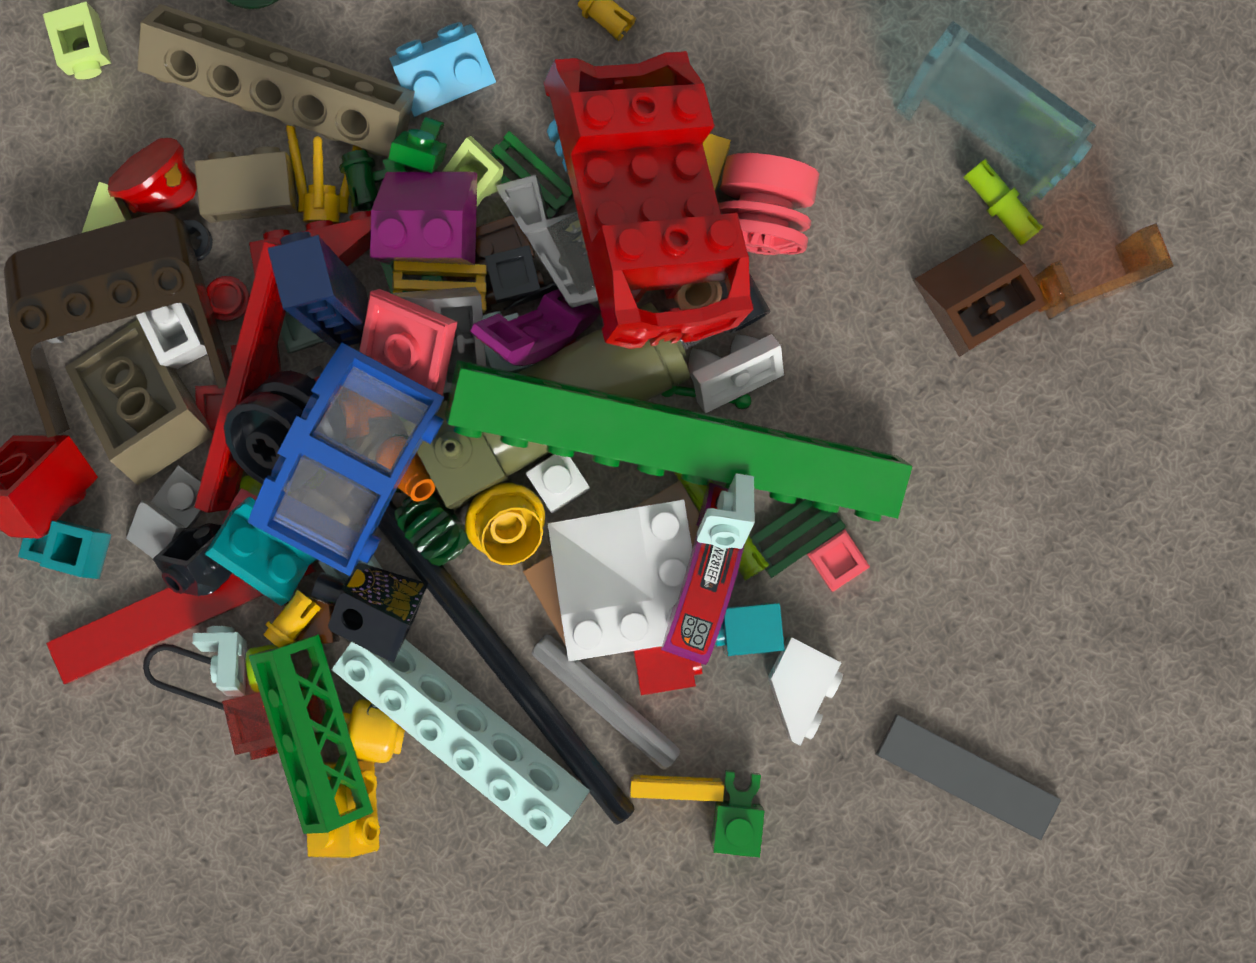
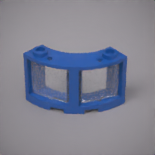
M341 343L312 388L313 395L308 400L301 418L296 416L277 453L280 456L272 469L271 476L268 475L263 482L248 523L351 576L360 560L368 564L381 540V538L374 535L420 445L423 441L431 444L441 428L444 419L437 416L444 397Z

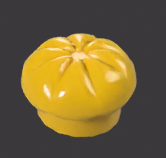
M499 483L480 492L470 503L465 516L467 537L476 549L486 554L495 563L514 565L523 562L533 555L541 544L545 523L543 503L533 491L523 485Z

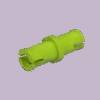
M986 158L963 177L989 206L986 210L991 217L996 215L1016 238L1020 246L1043 228V225L1039 224L1017 198L1020 194L1015 187L1010 189L990 166Z

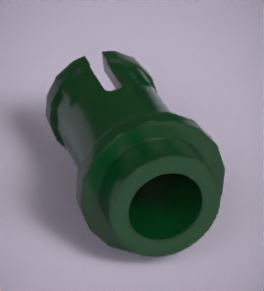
M366 150L348 152L342 155V164H340L339 170L346 175L353 211L371 210L378 194L372 171L375 161L369 157Z

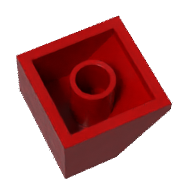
M13 435L0 447V530L8 536L37 539L46 536L49 533L51 522L57 521L69 507L82 501L87 494L86 490L98 478L69 435H56L47 438V435Z

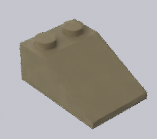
M138 319L65 367L109 461L136 485H140L213 436V432L198 409L196 401L175 369L159 364Z

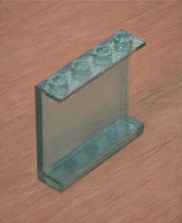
M954 21L951 22L923 60L895 110L910 121L924 101L927 100L1036 179L1020 200L1023 205H1026L1034 196L1042 200L1047 192L1052 190L1061 179L1063 180L1072 168L1075 169L1093 146L1086 139L1096 126Z

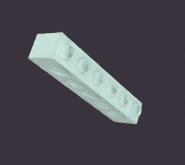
M406 639L394 663L351 642L331 669L546 847L569 822L590 792L583 784Z

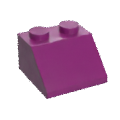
M386 172L371 210L370 257L386 265H393L394 261L475 265L477 173Z

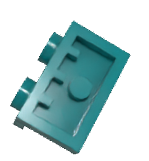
M247 497L229 513L205 555L282 606L292 597L308 566L317 559L249 524L248 520L256 500Z

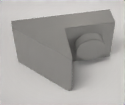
M178 465L151 502L142 500L139 503L126 539L154 558L183 530L190 529L203 511L194 508L201 480Z

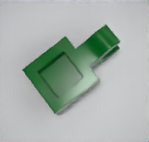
M425 117L420 130L410 129L408 132L403 131L392 141L388 159L433 173L443 162L447 144L437 141L438 135L444 127V122Z

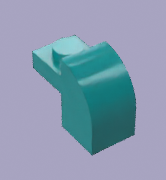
M58 519L51 522L49 533L39 539L23 538L18 557L38 562L41 567L70 575L100 579L112 534Z

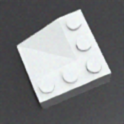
M684 500L548 523L568 661L662 646L672 609L678 601L692 552Z

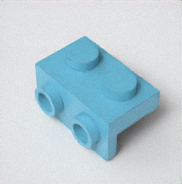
M461 22L450 24L437 32L438 38L423 44L421 40L407 42L396 49L397 55L389 58L401 87L415 91L411 109L414 117L496 83L478 35L471 24L464 27Z

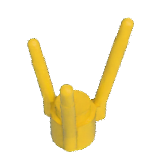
M286 125L288 145L298 191V212H303V222L311 223L320 220H331L333 224H338L339 213L348 214L350 192L346 175L344 174L339 195H336L335 186L324 185L322 138L316 136L313 139V184L308 185L307 190L295 126ZM353 145L352 151L361 150V147Z

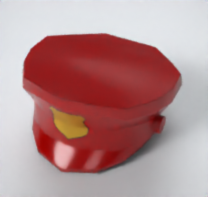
M159 138L132 155L109 178L108 182L110 197L125 200L129 209L134 213L165 212L179 208L193 199L197 191L196 175L185 163L184 148L173 138Z

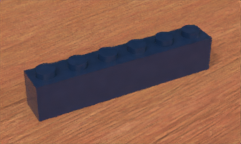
M297 232L282 237L280 239L281 245L268 248L283 309L335 350L338 349L341 343L348 346L361 343L368 306L366 288L319 235L311 237L310 232Z

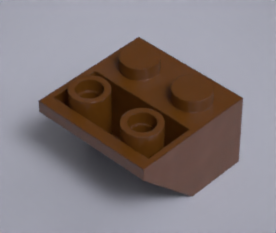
M993 234L979 240L913 280L959 357L1048 304L1047 299L1025 263Z

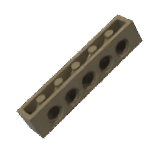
M159 4L140 22L137 70L152 75L161 82L175 83L196 90L202 96L225 100L238 105L245 111L259 112L280 119L286 125L309 129L322 134L327 139L343 141L364 148L368 153L378 156L384 155L389 157L392 141L403 131H408L415 91Z

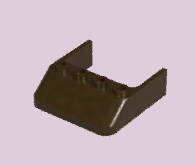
M169 212L151 213L20 250L12 254L6 261L4 280L9 324L47 438L63 433L70 428L41 342L176 303L189 305L194 311L218 389L226 387L231 369L187 227L181 218Z

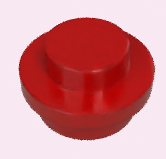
M221 276L210 282L206 290L215 318L221 321H234L242 317L246 312L250 297L246 285L232 276Z

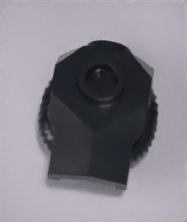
M207 523L196 528L183 530L153 558V561L162 573L164 582L170 589L178 594L185 593L199 597L215 592L230 577L232 572L205 555L222 525Z

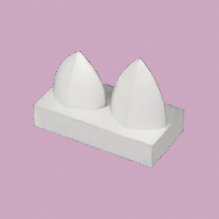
M772 334L760 340L746 335H736L731 345V354L723 358L696 348H692L689 356V372L694 382L697 403L705 414L784 376L781 345Z

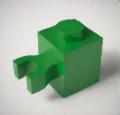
M725 770L724 784L729 794V801L715 802L711 842L713 853L760 858L765 810L761 804L752 803V799L760 788L761 775L760 773L751 772L749 787L739 790L733 784L735 771Z

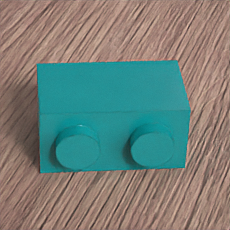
M771 602L727 607L715 643L716 647L723 646V653L727 656L785 651L780 603Z

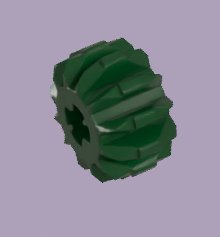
M435 491L429 498L420 502L413 501L408 496L402 501V505L395 510V518L399 528L413 544L414 549H417L424 559H428L431 564L441 566L448 561L454 560L470 543L465 531V525L460 520V517L453 510L446 507L441 496Z

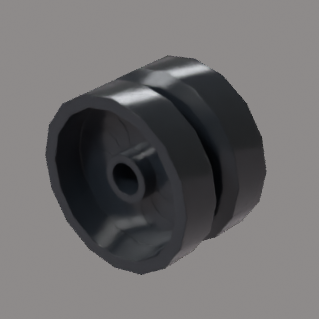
M291 370L276 372L227 414L224 423L226 444L240 467L262 485L265 478L272 474V469L280 456L277 453L296 416L301 418L308 400L313 395L311 390L317 381L308 375ZM335 401L318 433L343 445L347 436L346 420L338 402ZM304 458L290 491L296 490L305 484L319 471L321 466Z

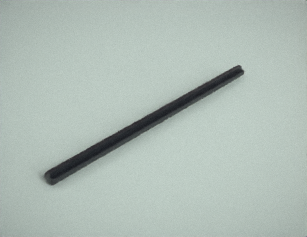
M355 485L351 493L365 511L369 513L377 495ZM390 501L378 525L380 530L418 578L428 584L427 589L580 782L590 790L589 793L611 821L616 825L624 822L633 814L635 810L634 805L444 566L431 564L428 559H424L417 549H414L413 544L399 528L395 518L397 507Z

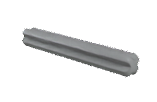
M551 635L544 636L533 648L531 653L540 663L661 769H667L678 758L680 749L582 662L579 660L568 661L567 649Z

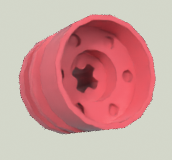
M736 153L726 157L720 190L737 200L721 202L718 205L721 214L738 213L747 252L763 255H794L806 251L808 238L801 232L807 231L810 228L811 220L808 216L794 209L811 207L815 203L819 173L815 168L806 163L770 154Z

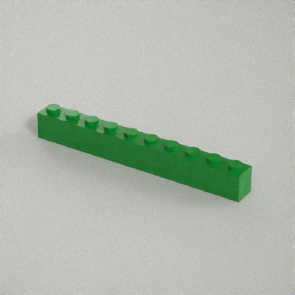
M460 360L456 362L445 410L447 424L454 426L453 431L463 436L481 438L482 432L500 435L501 442L515 447L526 448L529 442L547 445L546 451L563 457H574V453L577 451L591 454L592 460L599 464L618 467L620 461L638 464L637 470L646 474L664 476V472L667 470L682 473L681 479L698 485H708L709 479L725 482V488L729 489L736 473L754 476V489L768 491L769 497L774 500L795 504L797 498L811 500L813 507L837 513L839 507L854 509L856 516L877 522L881 521L882 515L898 519L913 467L897 455Z

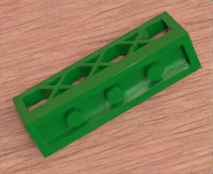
M319 634L291 644L249 655L303 834L328 833L373 813ZM304 649L308 650L312 663V669L307 680L296 674L290 655ZM312 694L321 698L325 705L326 712L321 724L311 720L307 711V705ZM326 739L337 744L340 754L334 769L325 765L321 756V750ZM340 783L350 788L356 806L342 814H339L334 798Z

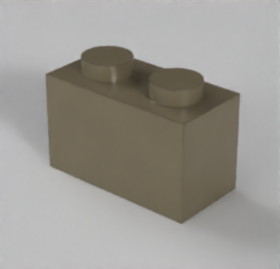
M271 146L253 149V155L235 156V153L228 151L214 152L208 155L207 160L195 161L199 212L209 223L298 213L292 159L285 151H280V148Z

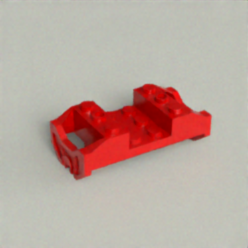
M687 51L665 52L636 64L593 66L578 58L555 59L543 84L546 96L550 97L603 318L604 327L602 328L605 343L635 349L642 348L648 340L650 346L658 345L661 339L664 342L671 341V344L677 343L680 339L683 342H693L738 327L754 309L750 297L749 255L738 213H720L703 147V142L715 125L704 83L691 66ZM725 280L728 290L727 299L695 309L680 310L678 307L670 308L668 312L653 313L639 309L636 305V302L640 301L646 291L664 289L666 299H671L686 284Z

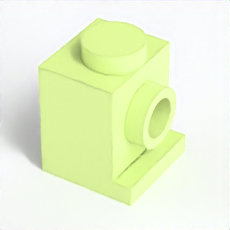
M87 2L43 14L56 64L68 76L74 74L76 79L94 78L102 73L101 66L111 64L100 25L99 14ZM88 41L89 47L77 50V46L81 42Z

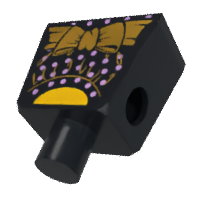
M358 563L346 581L321 572L312 590L311 598L334 607L328 624L331 632L394 663L415 620L428 584L367 564Z

